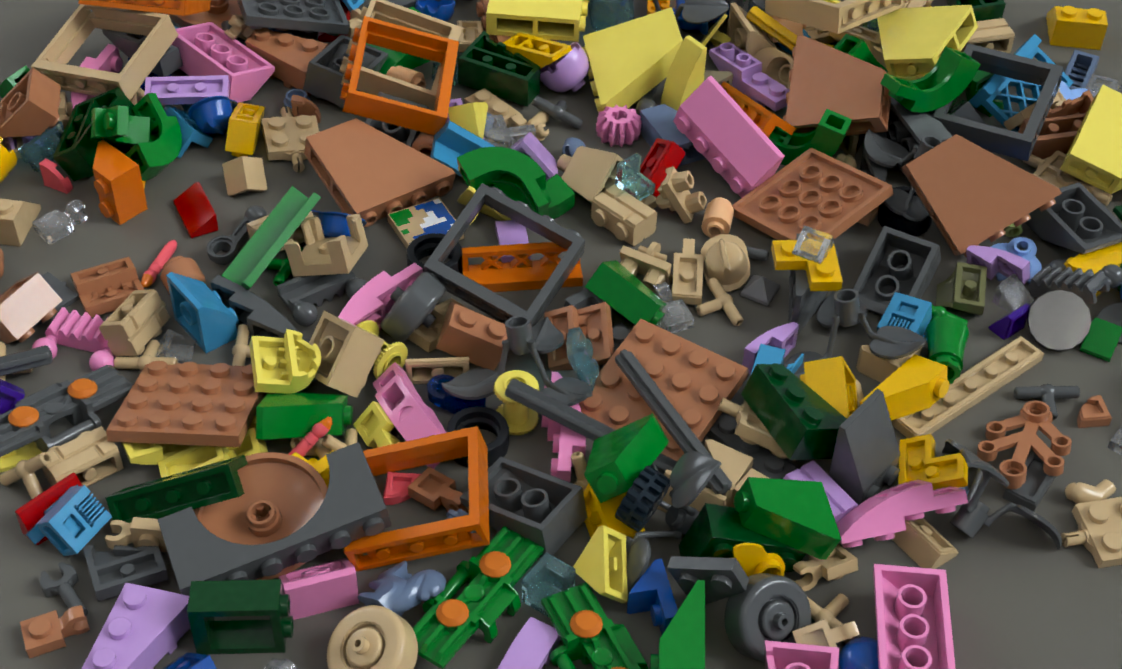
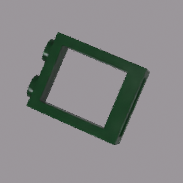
M281 579L191 581L187 615L197 654L285 653L286 639L293 638L294 624L293 616H289L290 595L283 594ZM270 616V620L215 621L214 617Z

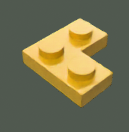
M833 240L772 241L771 251L775 270H806L810 291L841 290L843 281Z
M932 434L900 440L898 485L914 480L931 482L933 490L950 486L956 488L968 486V466L961 453L935 457L936 442Z

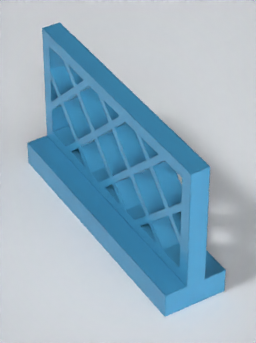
M1036 34L1030 37L1014 53V55L1030 59L1035 57L1038 61L1056 65L1038 47L1042 40ZM1064 72L1062 73L1061 81L1070 87L1074 82ZM994 74L969 102L975 108L982 104L1004 126L1006 120L1019 113L1012 111L1011 102L1019 103L1020 111L1027 108L1026 104L1032 105L1038 100L1039 90L1041 91L1043 86ZM1008 86L1016 87L1017 96L1009 95ZM1024 88L1031 89L1033 98L1025 97ZM993 100H1002L1004 110L1000 109ZM1017 126L1011 131L1018 132L1020 128Z

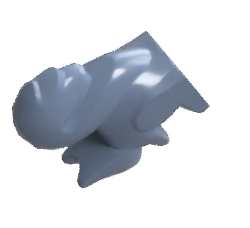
M402 561L398 565L385 570L378 576L377 580L369 583V587L375 590V592H362L358 595V599L366 606H383L402 616L404 612L417 606L422 601L435 598L438 594L442 593L446 587V578L439 571L432 569L419 571L412 576L411 573L407 572V561Z

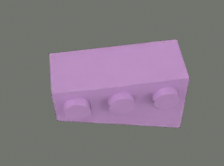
M125 583L82 669H154L153 667L166 653L170 655L178 647L177 642L191 629L187 615L189 596Z

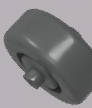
M422 272L405 291L397 287L390 296L395 303L381 321L380 328L396 342L402 343L421 324L429 328L436 319L431 312L445 294L446 287L428 272Z
M769 573L749 576L746 591L731 595L727 601L724 616L726 633L731 644L740 654L765 663L764 640L796 643L792 631L811 624L809 600L803 589L787 577Z

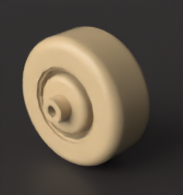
M364 606L346 615L334 629L327 647L328 669H414L418 655V642L413 628L404 618L383 606Z

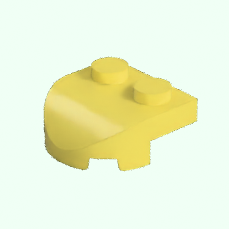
M286 329L284 338L251 336L249 347L255 392L293 394L305 389L315 378L321 363V351L317 344L310 345L302 339V333Z

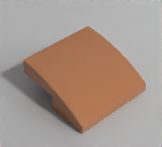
M129 257L70 273L85 312H88L91 318L95 317L96 314L102 315L115 311L133 291L145 290Z
M606 302L581 309H576L573 305H569L544 313L545 317H548L551 323L564 336V344L560 348L547 353L548 367L551 371L605 365L614 354L611 308Z

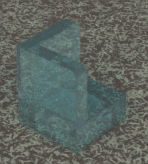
M635 153L617 164L615 185L641 201L655 192V183L640 173L641 156Z
M546 552L523 578L521 601L549 617L541 604V599L575 587L576 569Z

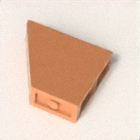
M797 35L796 46L792 50L793 69H790L789 72L790 90L786 94L787 111L786 115L783 116L784 121L796 128L794 132L808 133L815 130L826 109L852 119L845 136L866 134L868 129L874 133L887 132L891 96L888 95L889 90L880 84L886 71L809 37Z
M357 118L306 137L305 156L341 211L351 215L360 214L361 218L367 222L364 227L373 225L377 220L387 217V214L423 203L435 196H443L452 190L456 173L452 168Z
M957 134L901 167L955 256L964 254L967 257L966 249L970 245L979 246L986 239L993 242L1006 234L1004 228L1013 223L1015 227L1031 219L1029 213L1037 208L1041 212L1056 204L1054 198L1062 194L1059 188Z

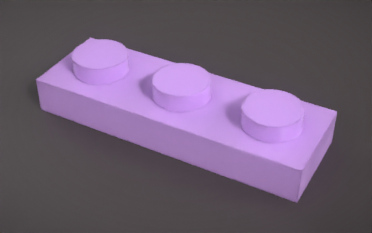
M229 76L146 77L144 96L147 93H156L161 105L195 104L204 98L212 96L229 98Z

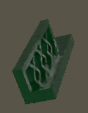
M245 455L237 456L129 486L105 497L112 520H122L131 523L133 517L163 518L191 506L193 509L245 494L237 470L248 463Z

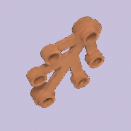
M1029 401L1020 410V415L1002 421H991L986 425L985 436L988 440L979 442L977 448V456L981 460L986 462L994 461L997 458V452L1016 446L1012 459L1004 460L999 466V472L1010 483L1005 488L1018 489L1026 482L1027 466L1025 463L1031 449L1044 462V473L1049 476H1059L1064 471L1065 461L1061 456L1070 454L1072 440L1068 436L1063 435L1051 423L1053 414L1050 411V407L1042 401ZM1024 427L1021 432L1005 436L1006 431ZM1038 429L1051 440V448L1036 435Z

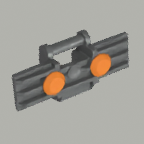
M106 365L72 382L66 380L56 383L17 401L14 409L0 415V457L33 441H36L39 450L47 452L53 446H61L77 438L82 432L92 431L100 426L103 427L101 420L94 412L127 396L133 384L113 366ZM65 417L74 425V427L51 437L49 425L52 422Z

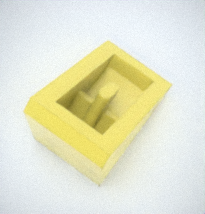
M472 102L449 107L448 114L451 122L483 139L488 110L486 102Z
M599 526L572 570L600 595L623 604L628 602L626 535L607 526Z

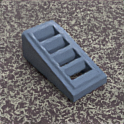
M1074 50L1064 72L1069 78L1075 79L1072 80L1074 83L1069 87L1070 90L1079 87L1087 89L1096 71L1099 56Z

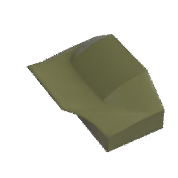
M957 262L952 275L945 281L937 284L935 306L939 305L982 315L985 307L987 267Z

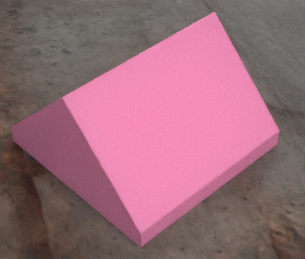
M347 558L295 570L278 577L282 582L283 594L290 595L289 616H293V620L359 604L355 566Z

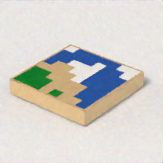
M440 197L387 214L388 223L406 249L419 236L429 233L446 235L456 221Z

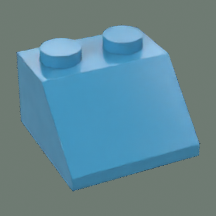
M173 272L166 274L175 320L206 354L236 339V324L239 323L238 316L233 308H227L223 304L217 291H211L203 281Z

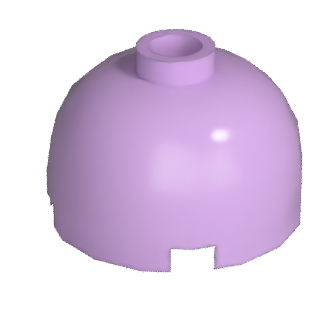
M578 42L570 44L572 51L540 69V81L548 89L555 92H566L571 89L575 92L586 83L583 78L588 73L589 61L585 51Z

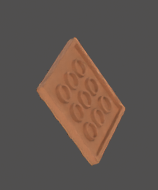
M809 148L732 205L734 209L733 216L777 240H796L797 233L833 236L834 240L893 195L892 185L814 148Z
M640 319L589 386L592 388L593 395L580 402L579 405L582 413L615 430L652 413L654 414L615 362V357L620 354V351L625 349L633 353L701 442L722 413V411L717 410L722 398L724 397L731 401L749 376V371L747 367ZM654 414L669 440L668 445L661 453L678 461L685 453Z
M153 361L145 365L107 427L108 442L240 447L256 414V407L262 401L265 393L255 392L252 364L231 366L226 363L206 365L185 362L170 365L165 361Z

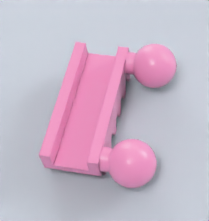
M65 307L60 309L45 331L46 337L37 339L32 345V349L45 345L48 346L53 359L58 352L57 344L94 352L89 359V366L92 371L106 365L114 367V357H116L107 345L108 340L104 339L99 330L100 325L104 322L99 315L96 314L92 319L88 312H84L80 316L77 310L74 309L69 314Z

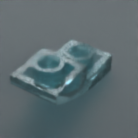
M580 327L568 329L566 350L569 363L579 380L586 382L593 391L596 378L599 376V366L597 361L592 359V343L588 338L586 339Z

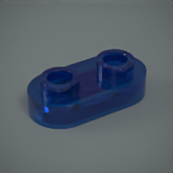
M446 374L432 377L427 383L429 401L453 414L465 408L475 406L486 407V398L465 400L447 393L442 388L441 383L451 381L455 378Z

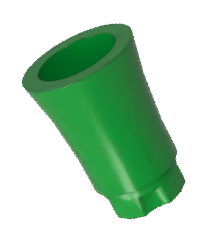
M940 317L931 321L925 330L928 359L946 365L947 380L949 384H953L954 380L960 377L963 369V357L969 338V330L965 323L957 318Z

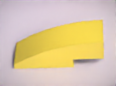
M690 35L684 38L675 55L661 97V104H665L677 111L680 105L704 82L707 47Z
M254 427L247 431L240 447L194 445L159 461L158 466L162 478L237 456L268 452L264 440L256 439V429Z

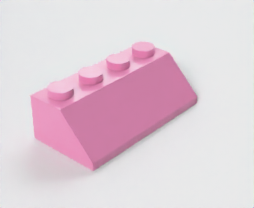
M212 22L176 28L178 36L171 45L179 48L183 66L179 69L189 76L228 75L230 81L229 99L237 103L251 100L275 71V66L238 40H232L224 33V30Z
M709 76L680 105L673 120L677 129L685 134L693 143L695 149L710 162L715 172L719 173L730 185L732 191L741 198L773 176L785 157L712 76Z
M874 564L873 579L879 669H956L946 570Z

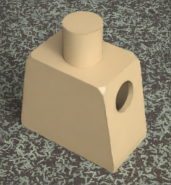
M584 146L578 147L573 157L566 154L561 155L557 162V168L564 172L561 177L564 182L591 204L595 196L601 192L604 193L612 185L617 186L629 165L616 153Z

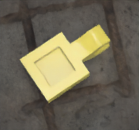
M372 401L353 424L369 447L377 448L401 442L390 433L395 426L378 402Z

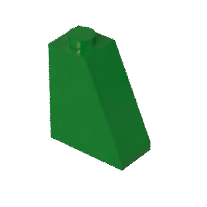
M616 260L602 262L585 285L588 290L635 325L640 319H643L658 326L665 316L662 310L667 304Z
M298 392L293 394L268 393L256 407V439L305 437L312 431V427L328 416L332 417V426L326 435H342L347 425L352 424L353 407L347 405L348 395Z
M653 413L594 440L584 476L600 503L627 492L641 471L646 466H651L668 445L669 440Z
M748 477L735 494L734 507L739 514L742 527L823 560L828 558L842 540L822 482Z

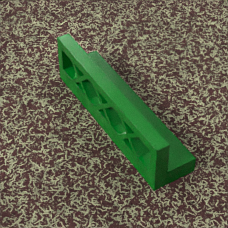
M292 186L221 276L249 290L321 197L313 192L308 198Z

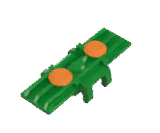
M503 526L491 539L490 545H486L476 557L472 556L469 562L461 561L456 567L457 572L446 583L444 591L435 598L425 601L422 605L425 614L413 627L418 642V655L443 669L478 628L484 633V640L487 643H491L498 635L496 620L506 608H508L507 612L511 616H514L521 608L518 592L513 587L544 552V548ZM467 581L470 582L456 599H452Z
M586 582L541 599V604L564 645L554 649L549 655L552 664L558 666L559 669H576L572 661L578 659L584 665L591 663L594 669H648L645 659L624 624H614L612 619H608Z

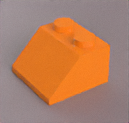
M105 140L99 141L92 167L95 178L94 187L100 199L99 209L106 218H111L119 225H122L148 209L139 164Z

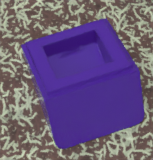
M1026 303L991 324L988 327L989 330L1003 340L1008 339L1025 327L1030 305Z

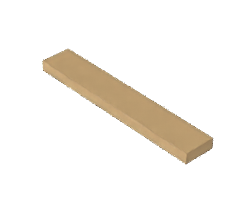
M1019 336L962 373L960 377L954 380L953 384H949L947 394L930 408L895 419L892 422V426L907 438L932 434L1041 362L1044 353L1025 338Z

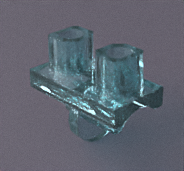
M58 121L51 129L48 127L40 136H36L18 148L24 162L30 163L34 171H41L39 163L45 158L54 161L53 155L64 132V125L61 121Z

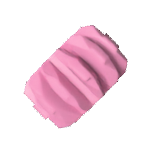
M615 104L613 108L606 106L604 111H600L597 117V136L601 138L602 143L609 142L611 147L619 145L622 148L623 144L632 145L633 141L639 139L641 133V116L636 114V109H628L627 105L619 107Z

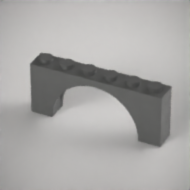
M357 442L326 454L329 463L330 479L323 503L315 515L303 527L280 540L258 545H243L226 541L212 534L201 524L192 506L157 519L181 593L189 596L191 581L256 580L264 576H273L280 573L284 568L299 562H309L319 554L332 549L344 548L352 541L365 536L377 535L385 528L392 526L387 508L360 443Z

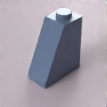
M665 104L640 110L642 121L640 134L650 147H652L657 138L674 141L686 152L679 166L706 159L695 149L693 143L685 134L677 129L676 124L673 122L677 110Z

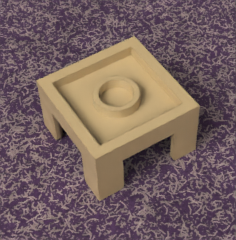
M352 214L346 217L351 236L341 235L325 238L318 217L305 218L301 223L306 243L302 252L299 243L294 242L293 239H288L284 244L293 277L349 274L368 247L361 215Z

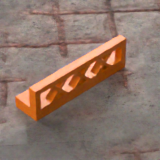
M722 82L721 87L767 137L770 136L776 126L790 135L794 133L795 127L727 82Z
M554 242L461 248L462 275L493 292L542 289L561 261L558 255L567 250ZM534 253L544 255L540 260L531 261L528 258ZM504 255L514 257L511 262L502 263L498 260ZM482 257L485 259L481 264L468 265V258ZM580 260L561 288L583 286Z

